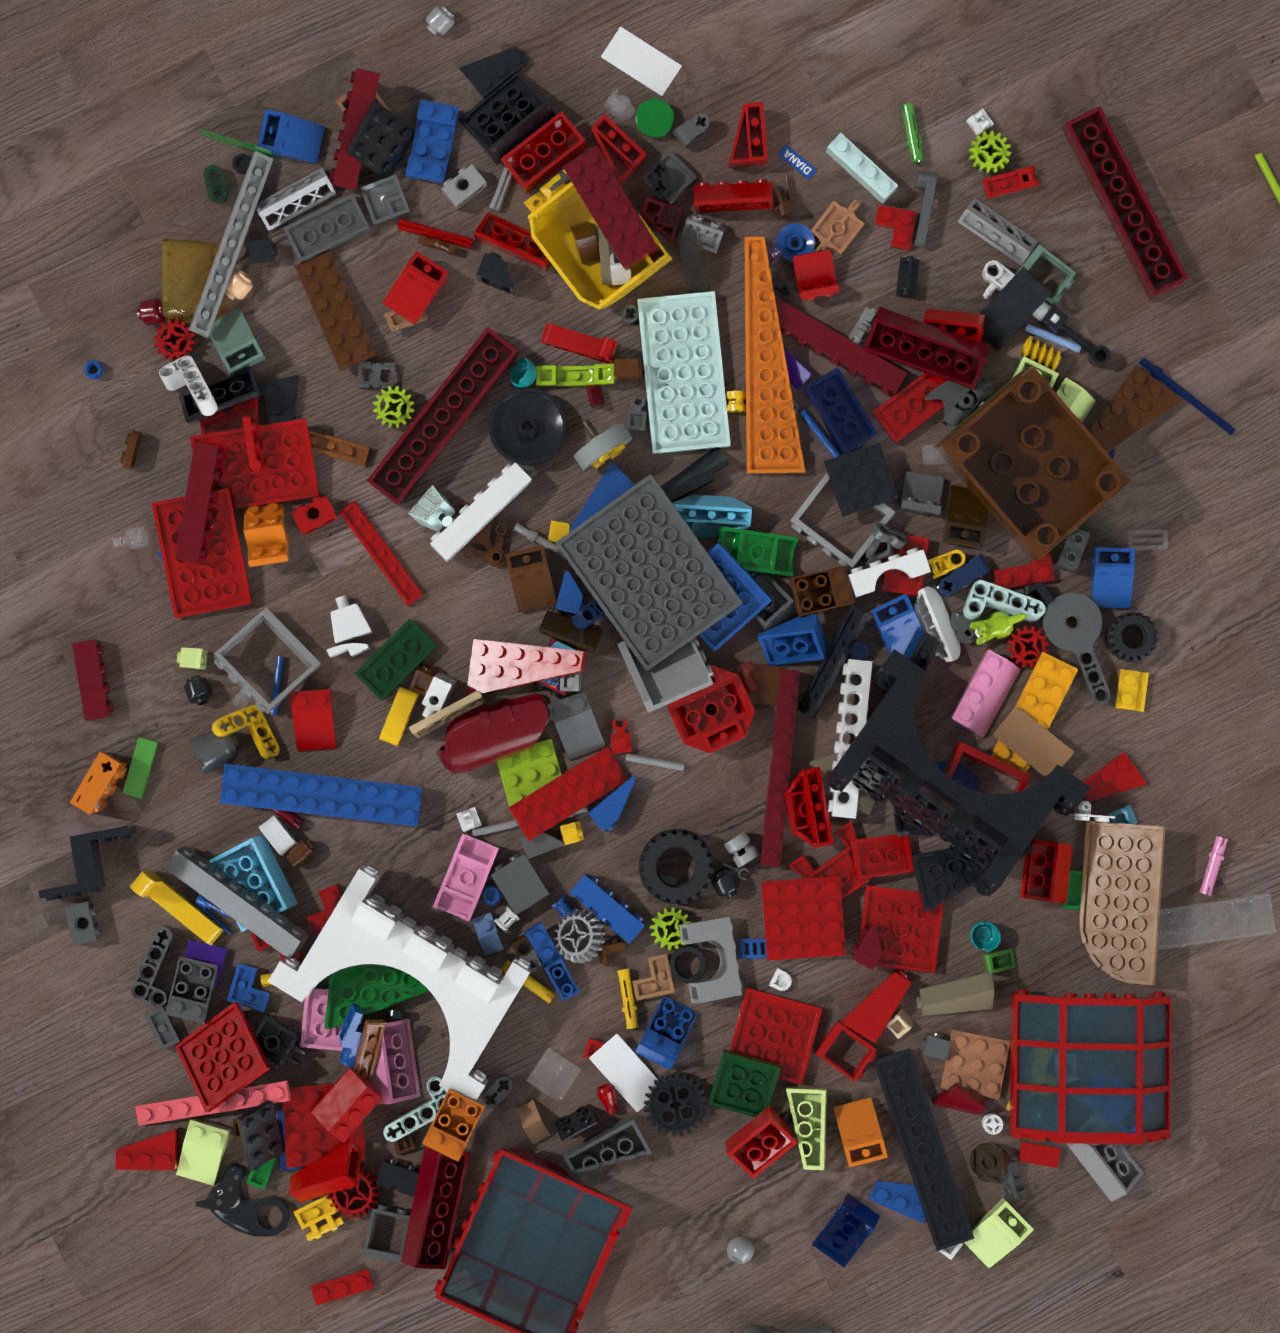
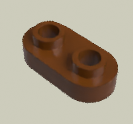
M133 430L127 434L125 442L127 449L121 456L123 468L132 470L135 465L142 433Z

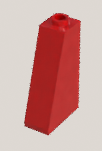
M900 970L898 973L892 971L850 1010L840 1022L876 1044L912 983L908 980L909 976Z
M351 1142L345 1143L293 1174L290 1179L288 1193L299 1202H303L357 1186L362 1151Z

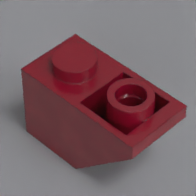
M870 924L869 926L865 925L860 933L862 939L859 944L855 943L850 953L853 960L873 971L883 953L876 927Z

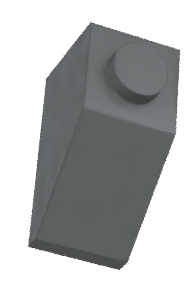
M544 832L529 842L524 834L520 836L527 859L565 846L564 841Z

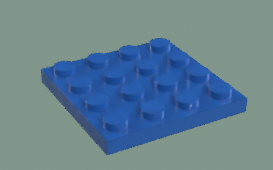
M720 542L708 551V554L743 601V604L699 634L714 652L772 601L769 594Z

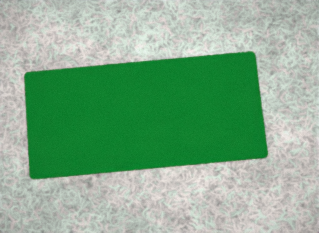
M199 128L206 138L248 151H257L274 158L269 149Z

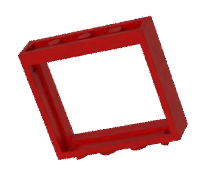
M962 742L955 743L943 771L945 775L952 779L959 760L963 755L1018 781L1014 793L1025 790L1031 776Z

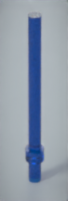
M1144 357L1140 360L1139 364L1147 369L1153 378L1161 380L1229 435L1233 434L1235 428L1162 372L1163 369L1159 366H1154Z

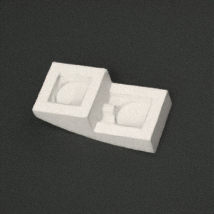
M350 643L327 649V652L331 658L346 651H349L350 655L354 657L371 648L368 644Z

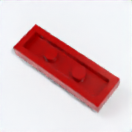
M369 1268L311 1285L316 1305L374 1288Z

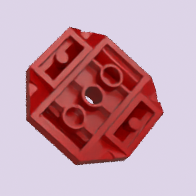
M713 665L710 666L714 676H711L713 685L668 704L667 707L683 744L707 753H712L745 738L755 713L739 675ZM713 704L716 707L717 711L714 715L706 713L705 708L707 705Z

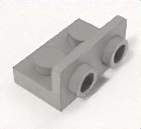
M698 214L689 215L680 241L717 253L726 227H723L722 223L718 221L709 222L704 220V217Z

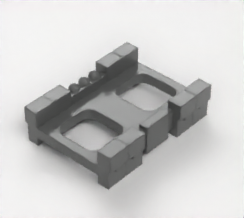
M359 363L358 389L370 390V387L388 391V386H392L393 390H395L396 363ZM363 369L373 370L372 381L361 380ZM382 370L392 371V381L390 383L381 382Z

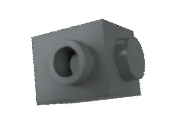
M932 1032L931 1035L926 1034L925 1038L922 1037L919 1049H922L921 1053L946 1061L951 1041L943 1039V1034Z

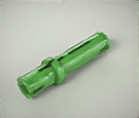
M909 103L901 106L908 140L906 144L909 147L911 163L915 164L924 161L914 105Z

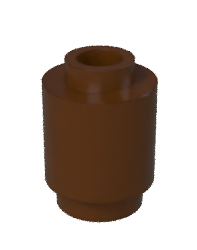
M301 839L288 852L289 854L286 858L297 868L299 865L305 864L315 854L314 849L316 847L308 839L306 841Z

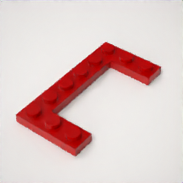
M1050 551L1040 560L1031 561L1029 565L993 570L995 585L1003 588H1012L1028 585L1031 582L1036 584L1039 581H1054Z

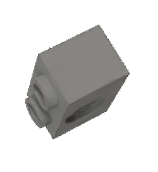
M472 164L469 167L464 166L460 169L459 175L454 179L449 178L443 183L444 187L441 188L456 210H459L488 187L487 182ZM461 182L469 184L465 190L459 189L458 185Z

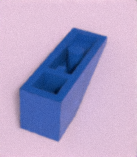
M634 775L588 813L603 831L606 829L611 831L618 825L616 821L620 817L636 780Z

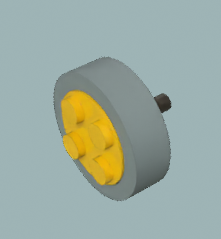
M588 419L582 424L587 429L592 440L583 446L574 455V458L583 471L593 467L598 469L609 458L614 459L619 456L621 451L625 449V445L632 440V437L622 423L598 434Z

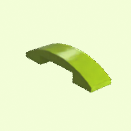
M614 364L536 366L537 386L576 387L614 384Z

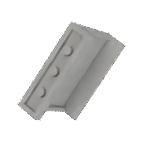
M696 637L648 671L644 669L630 647L626 646L625 641L617 644L648 713L713 685L711 676H714L710 665L705 666L704 662L707 660L703 651H698L697 649L700 645Z

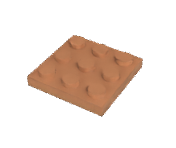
M951 1029L949 1039L951 1045L945 1061L940 1087L950 1089L958 1082L968 1091L973 1089L981 1096L999 1099L1010 1041Z

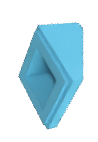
M1130 805L1108 814L1109 816H1115V818H1110L1112 823H1137Z

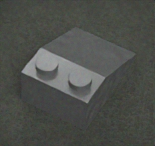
M749 572L754 580L772 598V601L753 617L765 631L789 621L797 614L794 600L767 573Z
M585 691L548 705L569 760L605 747Z

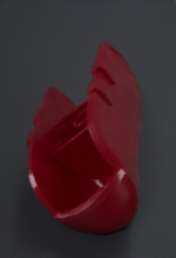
M539 693L514 699L507 698L503 699L502 702L492 705H481L478 709L456 717L446 728L445 744L436 751L440 762L446 770L453 774L465 773L533 749L535 742L545 730L548 722V710L545 699Z

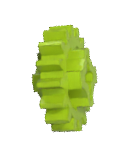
M984 131L982 137L976 135V141L971 142L970 145L974 148H969L968 153L973 154L969 157V160L975 161L973 167L978 165L979 172L986 169V174H989L990 170L995 174L998 168L1003 170L1004 164H1008L1009 159L1006 157L1011 155V152L1007 151L1010 148V144L1005 145L1006 137L1000 139L1001 133L994 136L993 131L989 135ZM987 141L986 145L978 147L979 144ZM988 149H991L992 156H989ZM1001 158L999 162L993 164V160Z
M388 386V391L381 389L382 395L376 394L379 400L373 402L377 406L373 412H378L379 414L376 419H383L382 425L388 422L389 428H392L393 424L399 428L400 422L406 425V418H413L410 412H415V409L411 408L415 401H410L412 394L406 395L407 389L400 391V386H396L395 390H393L392 386ZM391 394H398L402 397L395 399ZM384 399L386 404L385 409L382 410V401ZM391 402L393 404L401 402L397 406V412L395 410L388 411L392 406ZM407 404V410L404 415L402 411L403 405ZM395 415L398 420H391L386 416Z
M674 907L671 908V912L664 908L663 914L657 912L658 919L652 918L655 925H650V928L654 929L651 936L657 937L654 942L660 941L661 948L668 945V950H671V947L674 945L678 949V944H682L678 926L679 920L681 919L683 924L691 923V921L685 920L688 915L682 916L681 909L676 913ZM673 915L672 920H662L666 916ZM676 920L674 926L676 932H671L668 935V937H666L668 934V929L666 928V926H670ZM658 926L663 928L664 935L662 938L658 933ZM671 937H680L677 941L668 942Z

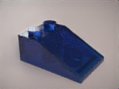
M847 1193L812 1245L839 1265L845 1267L874 1230L880 1215Z

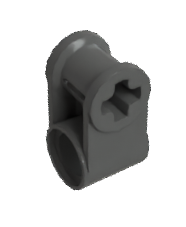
M698 113L677 127L673 134L682 146L687 148L709 131L710 119L706 114ZM699 120L705 123L704 127L698 126Z

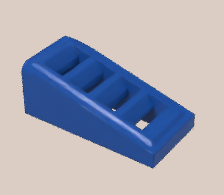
M765 938L738 939L739 959L767 958ZM745 943H748L749 954H745ZM752 943H756L757 954H753ZM760 943H764L765 954H761Z

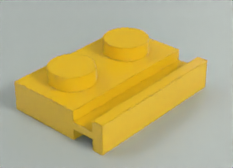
M1119 669L1114 708L1144 712L1149 673Z

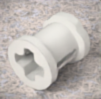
M507 907L506 912L499 919H495L494 922L507 933L509 931L508 928L520 918L513 910Z

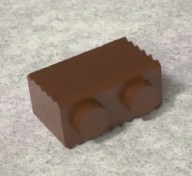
M638 358L614 359L615 383H637L638 378H642V363H638Z

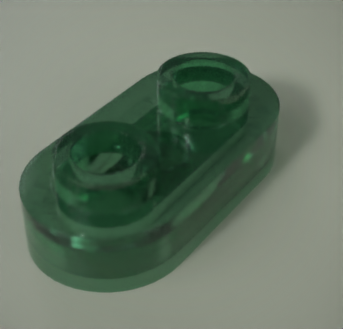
M209 165L205 168L203 174L208 197L213 203L222 204L228 198L224 173L219 166ZM213 173L218 174L216 179L211 178ZM221 192L222 196L217 198L215 194Z

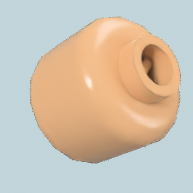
M241 270L239 272L233 271L225 294L232 300L235 298L244 299L253 287L251 277Z

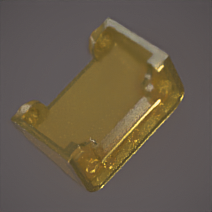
M163 239L162 298L163 315L167 320L170 319L172 322H175L178 319L180 322H192L218 251V246L214 242Z

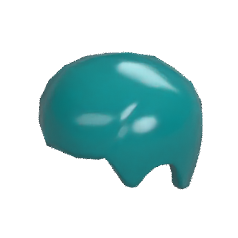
M526 357L525 360H518V365L510 373L511 383L517 388H526L533 384L537 376L536 366Z
M980 921L973 925L970 931V940L977 949L990 952L1000 944L1001 933L994 923Z

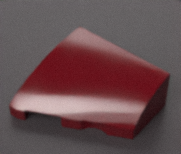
M646 197L641 217L670 244H673L684 208Z
M958 1082L947 1091L943 1090L932 1100L933 1105L970 1114H980L987 1109V1099L973 1089L968 1091Z

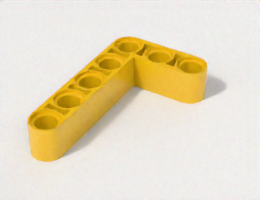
M151 870L142 871L130 885V888L143 898L150 897L211 946L224 931L208 915Z

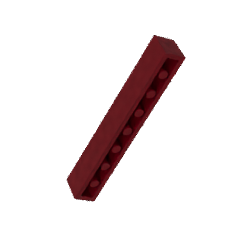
M775 297L781 335L786 338L791 336L796 339L795 342L804 348L808 346L813 349L812 352L819 357L824 355L830 359L829 362L837 367L843 366L850 375L862 377L863 382L872 387L876 385L881 388L879 391L887 396H894L907 375L905 371L879 356L865 351L860 345Z

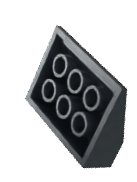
M516 71L458 121L489 158L498 165L502 157L545 125L556 114L543 96L519 71Z

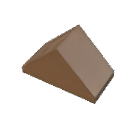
M534 1099L516 1108L523 1129L533 1144L551 1136Z

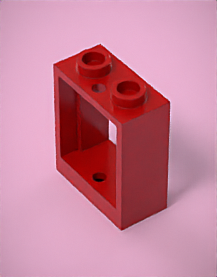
M836 1021L814 1053L849 1079L855 1081L856 1079L860 1080L864 1075L866 1064H871L876 1058L877 1054L875 1052L877 1049L839 1021ZM841 1031H844L868 1049L852 1073L826 1055V1052Z

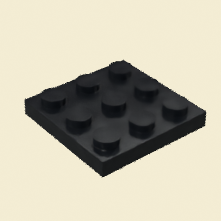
M373 101L346 153L381 179L392 176L415 130L381 104Z
M880 442L823 462L842 517L898 499Z

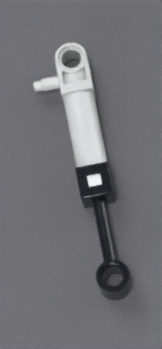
M995 260L989 261L982 270L983 279L990 284L985 290L983 297L988 299L995 290L1000 292L1015 274L1000 262ZM995 268L997 275L991 276L988 273V269ZM1044 301L1032 314L1040 321L1039 324L1049 332L1056 334L1060 330L1089 353L1088 360L1092 366L1100 368L1110 360L1111 353L1106 346L1093 347L1064 324L1068 316L1054 305L1050 306ZM1096 352H1100L1104 355L1103 361H1099L1096 359Z

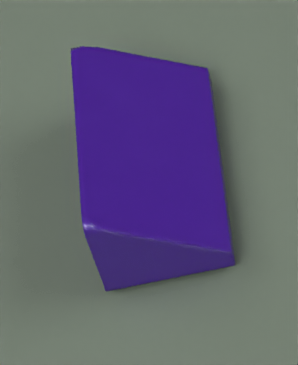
M784 348L790 384L799 390L812 374Z

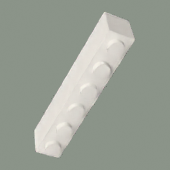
M516 462L513 465L508 464L501 471L503 474L498 479L496 477L487 484L489 488L484 493L482 490L477 493L473 498L475 501L470 506L466 504L459 511L461 515L456 519L452 518V523L446 526L447 528L442 533L438 531L432 536L431 547L446 562L456 555L532 482V479Z

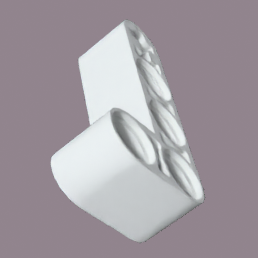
M183 356L159 370V376L167 390L174 391L187 385L204 416L213 415L217 411L218 405L191 356Z

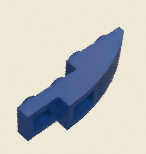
M542 921L525 930L526 936L562 1001L579 993V988Z

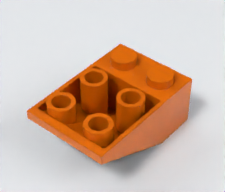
M449 1089L422 1144L459 1162L485 1106Z
M871 1097L833 1107L849 1168L888 1158Z

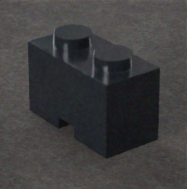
M394 1158L385 1159L382 1163L376 1185L388 1189L395 1186L399 1188L398 1192L413 1197L416 1190L419 1167L412 1164L407 1166L401 1165L400 1161Z

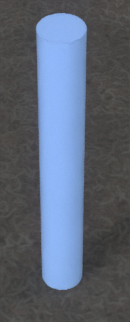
M1027 324L1025 328L1027 332L1078 353L1081 350V346L1077 343L1031 324Z

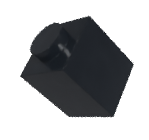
M271 238L248 241L249 259L252 264L275 261L278 249L277 244H273Z

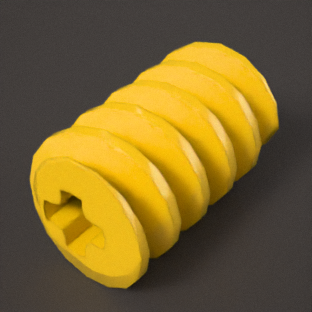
M1029 336L1023 344L1019 355L1023 353V357L1028 358L1030 356L1031 360H1038L1039 364L1042 365L1044 363L1045 367H1052V370L1055 371L1062 358L1061 350L1053 353V346L1046 349L1047 343L1039 346L1040 340L1037 339L1032 343L1033 336Z

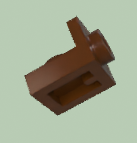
M421 663L415 672L409 690L425 696L433 677L438 674L439 670L430 664Z

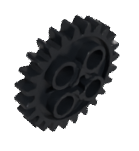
M668 1072V1078L666 1079L663 1075H660V1082L655 1079L653 1080L656 1085L655 1087L648 1086L652 1092L645 1093V1096L649 1098V1100L644 1101L645 1105H649L648 1108L644 1109V1112H650L647 1120L653 1119L654 1121L651 1126L653 1127L658 1124L657 1131L665 1129V1135L672 1131V1135L675 1137L676 1131H679L680 1135L683 1136V1130L690 1134L691 1126L697 1129L696 1121L703 1122L699 1116L706 1115L702 1108H706L707 1104L702 1103V1101L706 1100L707 1097L700 1095L704 1092V1088L697 1089L700 1083L696 1082L693 1084V1077L687 1080L686 1073L683 1074L682 1078L679 1077L678 1072L675 1073V1077H672L670 1072ZM671 1087H674L677 1102H681L678 1105L680 1121L676 1119L674 1106H670L673 1103ZM685 1087L688 1089L689 1093L686 1097H680L677 1094L680 1088ZM660 1092H667L669 1099L667 1101H660L658 1098ZM690 1107L693 1113L691 1116L685 1117L681 1113L682 1109ZM665 1111L673 1113L674 1116L670 1121L663 1119L662 1115Z

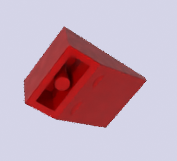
M416 251L382 304L416 325L446 283L449 271Z

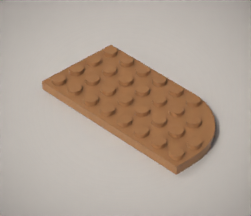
M1086 821L1080 906V934L1082 942L1085 944L1092 961L1111 977L1126 983L1154 986L1166 827Z

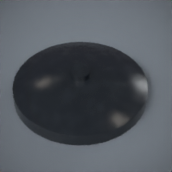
M521 388L507 393L498 400L491 411L488 429L490 440L495 450L504 459L511 463L516 462L517 465L533 466L548 461L560 450L566 437L567 423L562 407L551 395L539 389Z

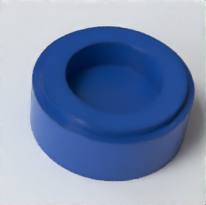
M862 642L855 643L850 651V657L854 660L864 661L869 656V648Z

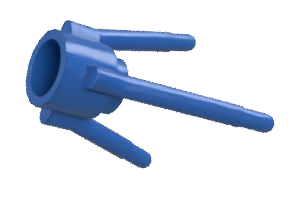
M199 894L195 904L200 906L199 909L205 912L228 934H231V930L209 910L213 908L226 917L230 916Z

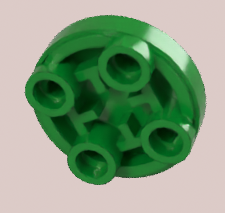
M661 99L644 101L636 111L635 121L637 129L649 138L665 137L674 124L672 108Z

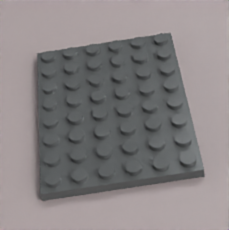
M652 474L645 477L555 542L646 671L743 604V601Z

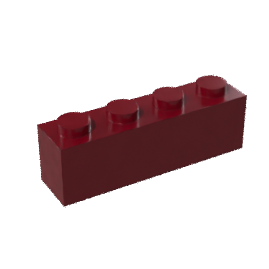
M99 640L72 643L85 721L111 718L114 707L108 697V693L111 691L109 682L105 680L107 667L106 663L102 662L101 655H104L102 643H99Z

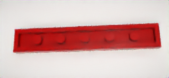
M353 501L339 511L342 518L406 605L410 606L421 598L424 594L357 503Z

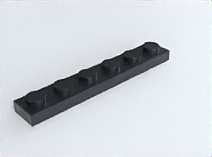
M851 605L826 653L825 659L822 660L797 708L810 718L815 719L869 616L855 606Z

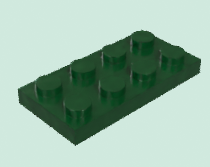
M409 618L354 674L383 702L438 646Z

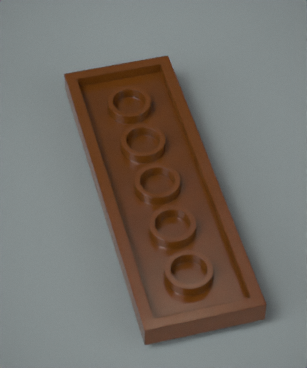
M331 251L295 265L339 370L343 371L375 357L374 349Z

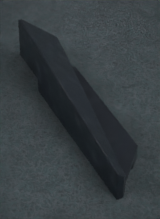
M713 448L661 487L671 502H674L715 481L712 473L724 468L729 462L720 448Z

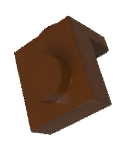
M620 938L608 940V944L601 945L603 950L598 951L599 961L604 962V966L608 965L606 953L625 950L624 941L620 942Z

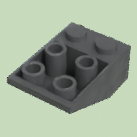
M180 956L165 1015L203 1024L206 1023L212 1004L219 965Z

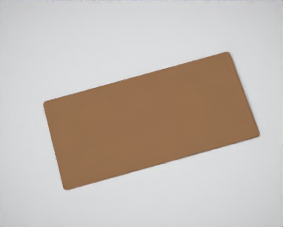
M1015 706L993 733V736L1043 776L1049 775L1057 764L1063 767L1074 753L1072 749L1018 706Z

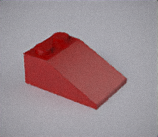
M332 690L290 692L297 751L336 749Z

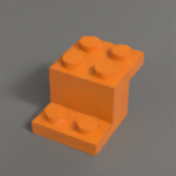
M271 503L265 506L245 508L244 534L248 547L249 567L287 562L289 557V539L284 522L283 503Z

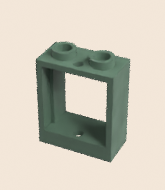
M1039 244L1022 267L1024 266L1029 270L1036 260L1041 257L1066 277L1054 294L1045 300L1049 305L1052 303L1057 304L1063 297V294H1061L1062 290L1065 287L1069 289L1074 283L1075 279H1073V276L1076 272Z

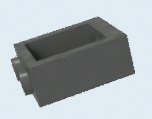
M385 1204L374 1206L363 1256L402 1264L401 1257L411 1214L408 1209L398 1208L393 1210L390 1209L389 1205ZM378 1214L406 1219L400 1252L371 1246Z

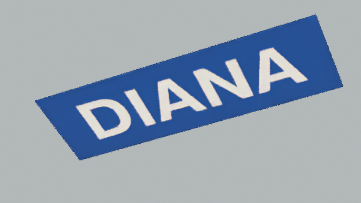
M785 145L778 154L808 180L817 171L816 168L788 145Z

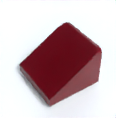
M586 386L590 407L604 405L605 401L601 387Z

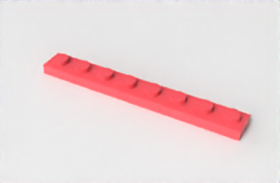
M288 1080L244 1087L210 1113L204 1111L198 1095L137 1105L135 1108L138 1126L255 1107L266 1100H270L273 1103L290 1101L291 1096Z

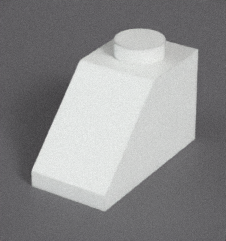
M609 245L612 285H624L631 280V268L627 271L623 268Z

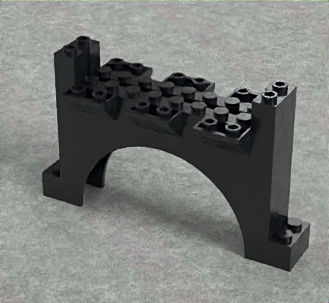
M894 649L872 679L878 687L886 689L888 692L825 781L830 788L840 792L852 781L856 788L866 791L875 801L882 803L886 798L890 799L894 806L902 808L898 815L902 817L905 823L914 825L922 835L929 836L930 838L935 833H938L942 840L951 843L947 850L951 852L953 857L962 859L974 871L980 872L983 869L973 886L981 895L990 897L1001 887L1052 808L1058 814L1067 817L1079 806L1090 787L1058 764L1038 784L1011 794L982 793L966 788L950 779L930 759L922 746L916 729L915 700L926 671Z

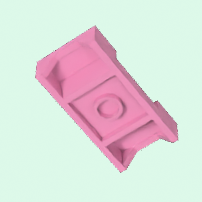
M462 834L433 907L470 922L499 848Z

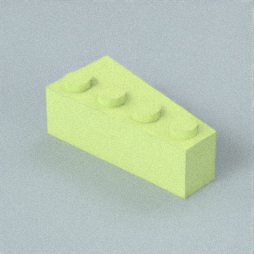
M787 1087L786 1091L803 1168L806 1170H824L827 1088Z

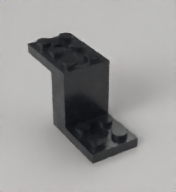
M135 825L69 836L77 884L38 891L39 897L46 898V901L62 899V894H65L67 898L82 895L81 891L84 890L85 894L100 892V887H105L106 883L98 843L111 842L112 837H116V840L132 838L131 834L136 833Z

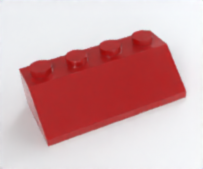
M561 111L502 157L501 161L515 182L527 195L561 169L562 166L587 148V144L583 136Z
M767 179L756 180V183H749L747 180L737 181V184H729L727 181L718 182L717 185H710L707 182L698 183V186H694L695 212L773 209L772 182H768Z

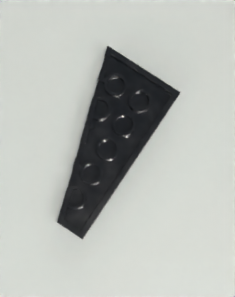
M1030 843L1019 860L1031 854ZM947 848L912 855L924 913L972 887L983 869L980 872L970 869L962 859L953 857Z

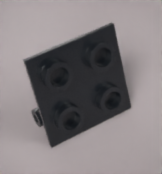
M590 1104L579 1107L572 1114L563 1116L555 1122L561 1142L597 1124V1117L592 1112Z

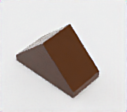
M589 221L571 226L570 229L581 263L585 264L600 259L596 236Z

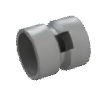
M745 831L724 844L729 854L734 855L733 860L738 868L760 855L755 846L749 844L751 840ZM744 848L746 852L742 854L739 850Z

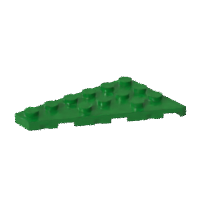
M360 964L340 969L330 974L324 1030H331L343 1025L352 1003L360 1005L363 1015L367 1016L429 992V989L410 974L390 966Z

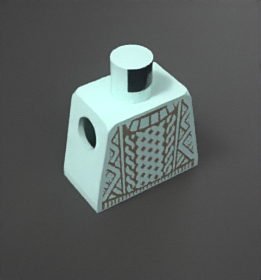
M431 486L408 514L422 526L434 531H440L443 526L446 527L452 523L451 516L455 513V509L443 494L434 486Z

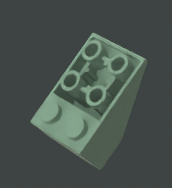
M240 307L214 320L209 335L230 375L253 367L267 359Z

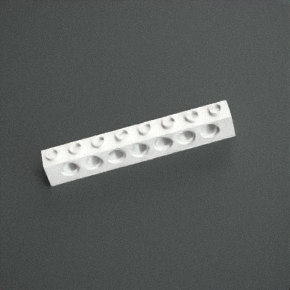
M848 659L847 663L843 664L842 675L846 676L845 683H841L840 694H843V702H839L838 714H841V722H837L836 733L839 734V742L835 741L834 753H837V761H833L832 770L851 745L845 742V735L851 733L856 738L866 723L872 661ZM852 675H858L861 678V683L858 686L851 683ZM851 694L858 696L859 702L857 705L849 703V696ZM848 714L856 716L857 721L854 725H850L847 722ZM850 781L842 791L848 794L849 799L846 803H841L838 800V795L841 792L830 788V792H833V799L829 800L828 812H831V816L856 819L859 789Z

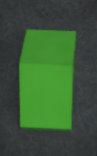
M1012 948L982 953L986 973L995 974L1016 967Z

